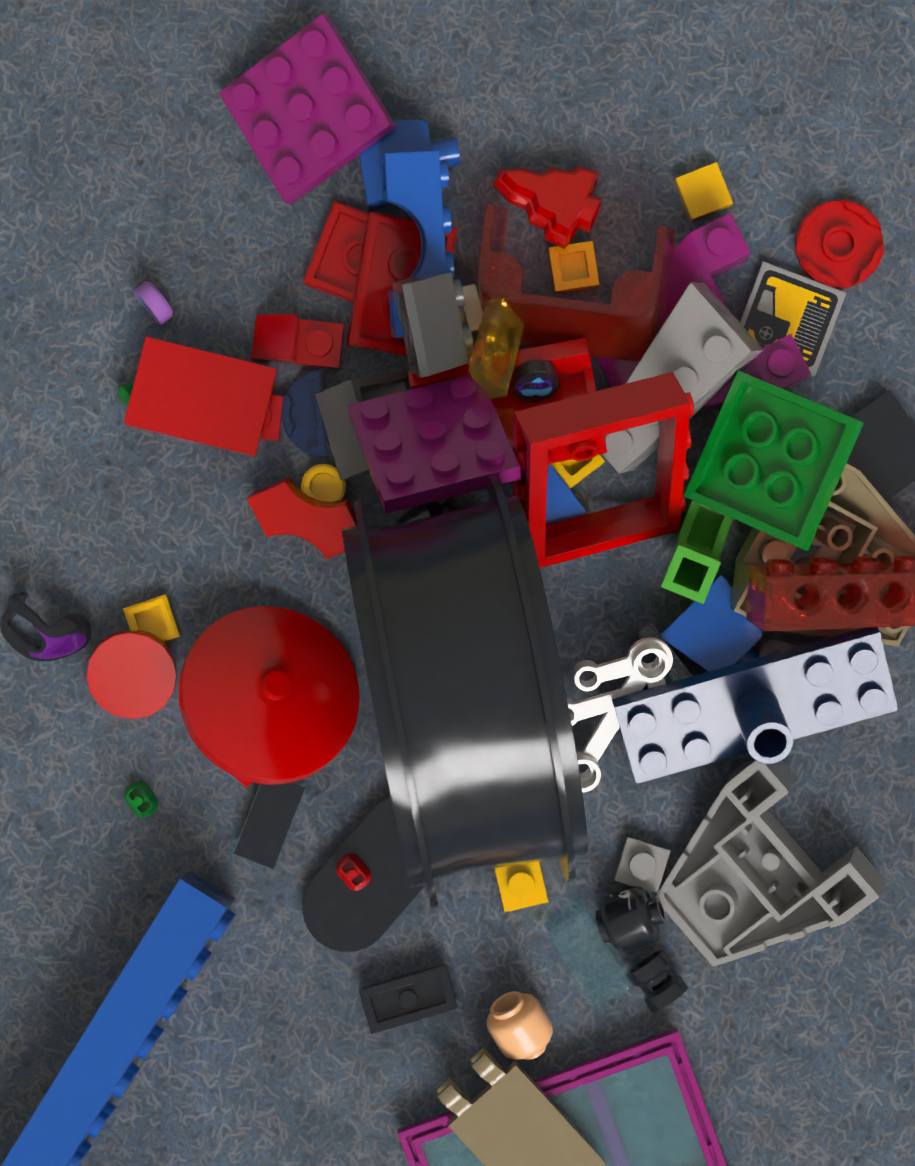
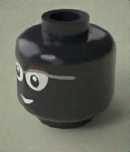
M634 887L604 897L601 910L596 911L597 926L606 945L612 944L620 952L656 942L660 934V924L666 923L665 911L659 897L651 899L648 892L642 887Z

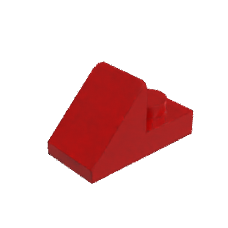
M298 314L256 315L251 360L340 370L345 325L300 319Z

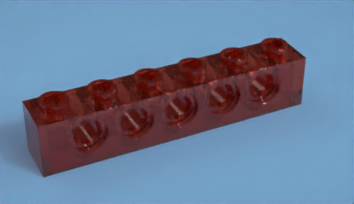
M858 556L852 558V563L837 564V561L834 559L818 557L811 558L809 564L794 565V561L787 559H769L766 566H750L746 620L762 631L915 626V556H895L894 562H880L877 558ZM889 582L887 593L880 598L882 587ZM847 583L846 593L843 597L837 599L839 589ZM805 584L804 594L800 599L794 601L795 592L800 586Z

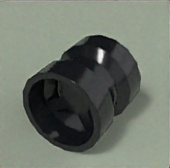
M663 949L652 953L626 973L631 983L635 987H640L644 992V1002L652 1013L669 1005L688 989L682 977L675 975L670 969L671 961Z

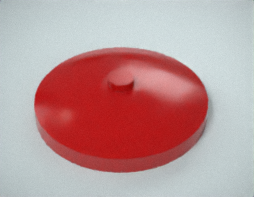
M273 606L249 607L237 610L218 619L194 643L185 659L179 679L178 695L181 716L195 745L205 757L223 771L253 783L267 785L292 783L322 770L339 754L348 742L358 718L360 705L359 684L354 666L347 652L335 636L324 626L304 614L286 608Z

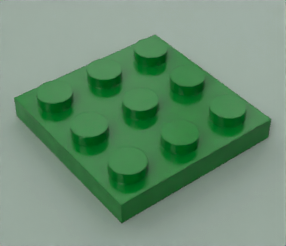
M738 370L684 497L808 551L864 423Z

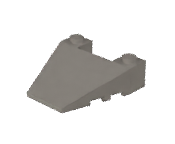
M750 757L733 771L656 897H659L664 911L712 967L766 950L767 946L789 939L793 941L805 937L807 933L828 926L833 928L845 924L880 897L886 881L857 846L821 872L768 809L790 792L797 779L796 775L783 760L772 764H765Z

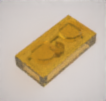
M503 297L487 300L482 321L479 323V332L473 355L469 361L468 371L490 399L507 396L524 328L523 323Z

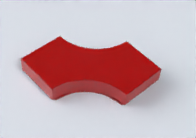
M289 477L255 491L247 497V501L267 538L282 534L301 537L316 546L326 560L345 552L342 528L358 526L356 513L348 499L334 502L314 499L303 493Z

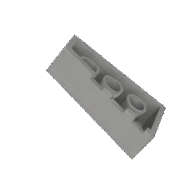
M691 282L627 383L673 372L683 391L691 393L695 414L736 376L738 370H743L763 351V348L705 283ZM660 421L604 435L607 453L602 455L619 474L634 471L658 448Z

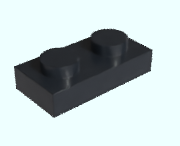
M446 964L359 988L360 998L371 1034L458 1009Z

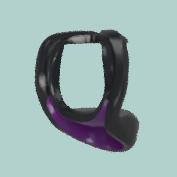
M21 592L9 595L8 602L10 606L3 616L1 633L10 646L22 656L34 661H54L77 653L89 643L91 639V624L84 615L77 613L68 614L53 625L48 626L25 604L28 597L27 593ZM16 614L33 624L42 637V644L40 646L30 644L10 627L9 624Z

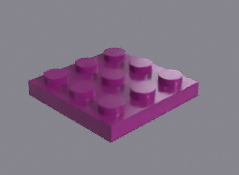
M323 13L219 92V95L282 200L290 205L397 127L332 20Z
M479 372L347 405L350 423L385 514L488 488V476L496 475L501 484L521 479L520 465Z

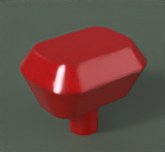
M354 854L344 856L336 865L337 875L353 891L361 890L371 880L370 870Z

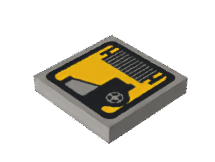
M763 261L741 316L740 324L762 348L792 334L811 372V377H815L846 292Z

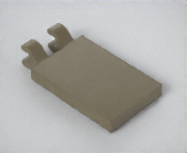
M482 1047L470 1060L472 1061L471 1066L489 1084L473 1099H470L451 1077L436 1089L439 1093L437 1097L450 1111L455 1113L447 1121L448 1127L484 1166L607 1165L605 1158L516 1061L504 1070L485 1047Z

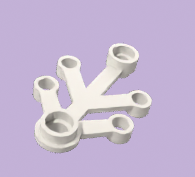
M653 637L643 638L631 646L626 657L598 665L593 661L583 660L575 665L573 669L574 681L576 686L583 691H592L601 682L628 676L620 689L579 701H574L567 697L568 708L573 710L570 714L572 726L579 720L605 713L583 750L576 753L578 765H588V769L580 773L582 792H588L599 784L601 772L598 760L620 727L612 699L642 691L646 683L649 689L666 684L664 677L672 667L673 657L669 646L664 641ZM648 653H655L657 655L656 659L651 663L641 661L642 657ZM584 671H593L595 673V676L589 681H583L579 678Z

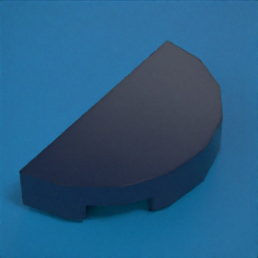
M320 368L304 373L290 386L288 392L283 397L281 419L285 433L297 448L311 456L329 458L327 432L315 395L324 391L323 369Z

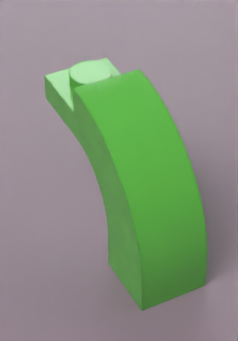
M690 500L681 521L680 530L676 534L661 579V587L704 604L721 564V552L733 518Z

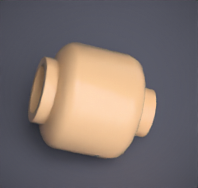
M517 991L503 994L493 1002L486 1020L490 1035L501 1053L509 1059L532 1060L537 1058L545 1051L546 1045L553 1034L552 1022L539 1000L532 994Z

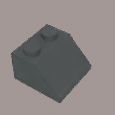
M443 271L392 282L410 372L421 378L468 364L467 352L474 351V344L469 325L461 324L458 307L465 306V299L460 279L453 280L451 272Z
M410 369L350 379L315 394L341 480L370 474L350 423L347 405L410 390L408 374Z

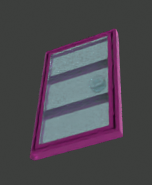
M677 1028L533 1080L605 1158L606 1166H727ZM450 1110L397 1129L409 1166L484 1165L448 1127L447 1121L455 1115Z

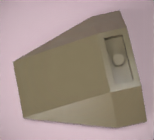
M846 463L811 545L822 547L808 557H801L794 562L791 558L797 549L796 546L756 528H752L736 557L730 609L770 630L822 637H833L876 624L880 631L883 645L899 646L915 618V535L861 471Z

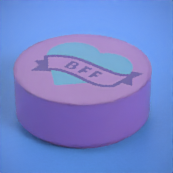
M144 281L133 290L140 304L158 325L161 326L173 317L172 308L150 281Z

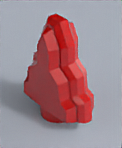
M576 166L571 171L552 167L541 174L525 168L499 169L493 182V187L508 203L524 209L529 223L544 231L545 240L563 249L568 246L578 229L588 233L592 230L602 204V198L593 195L599 172Z

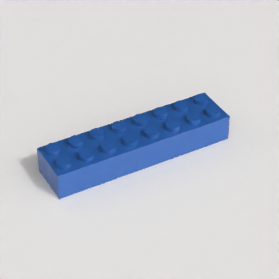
M190 871L179 879L1 1166L81 1165L92 1147V1144L87 1142L86 1138L88 1135L96 1138L111 1117L116 1106L109 1101L113 1095L120 1099L140 1070V1067L135 1065L134 1061L137 1056L145 1059L164 1031L157 1024L162 1017L169 1020L185 998L188 990L183 988L182 984L186 978L193 981L208 961L212 952L205 947L211 938L218 942L220 937L226 932L236 913L229 910L235 899Z

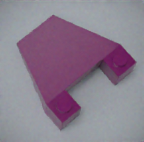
M731 213L690 232L588 339L610 387L627 383L691 282L705 283L727 308L713 279L746 263L750 256V251ZM792 334L763 347V351L741 370L743 373L784 390H789L807 381L811 376V372ZM734 378L701 409L722 407Z

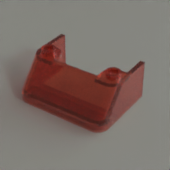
M486 205L478 268L480 304L487 323V329L485 330L487 336L497 343L530 348L587 338L590 356L640 362L664 323L676 229L658 226L652 272L634 270L622 274L613 286L610 305L522 293L524 283L523 267L515 257L503 253L509 208Z

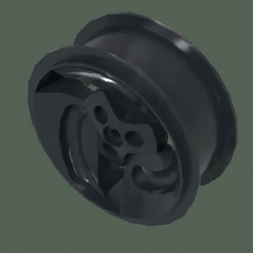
M496 475L488 476L489 501L400 525L366 526L361 501L354 502L358 526L342 528L363 655L410 888L427 885L431 909L439 908L434 884L436 880L465 870L558 859L566 882H572L576 878L575 856L584 855L588 851L585 807L571 718L537 555L520 498L516 495L505 497L499 478Z

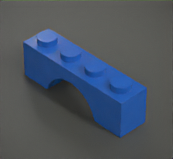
M439 150L381 154L383 201L394 204L404 210L412 218L420 234V259L409 278L448 271L451 272L453 279L452 251L445 252L444 233H451L450 207L443 206L442 188L449 185L447 160H440ZM394 289L388 291L391 336L400 338L403 337Z

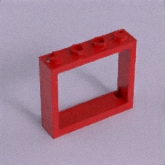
M673 372L514 412L513 451L520 465L521 479L513 481V496L516 495L520 498L525 511L539 568L680 530L681 512L686 508L683 485L689 476L686 451L691 447L689 417L694 414V402L691 393L683 391ZM660 421L655 496L546 525L548 449Z

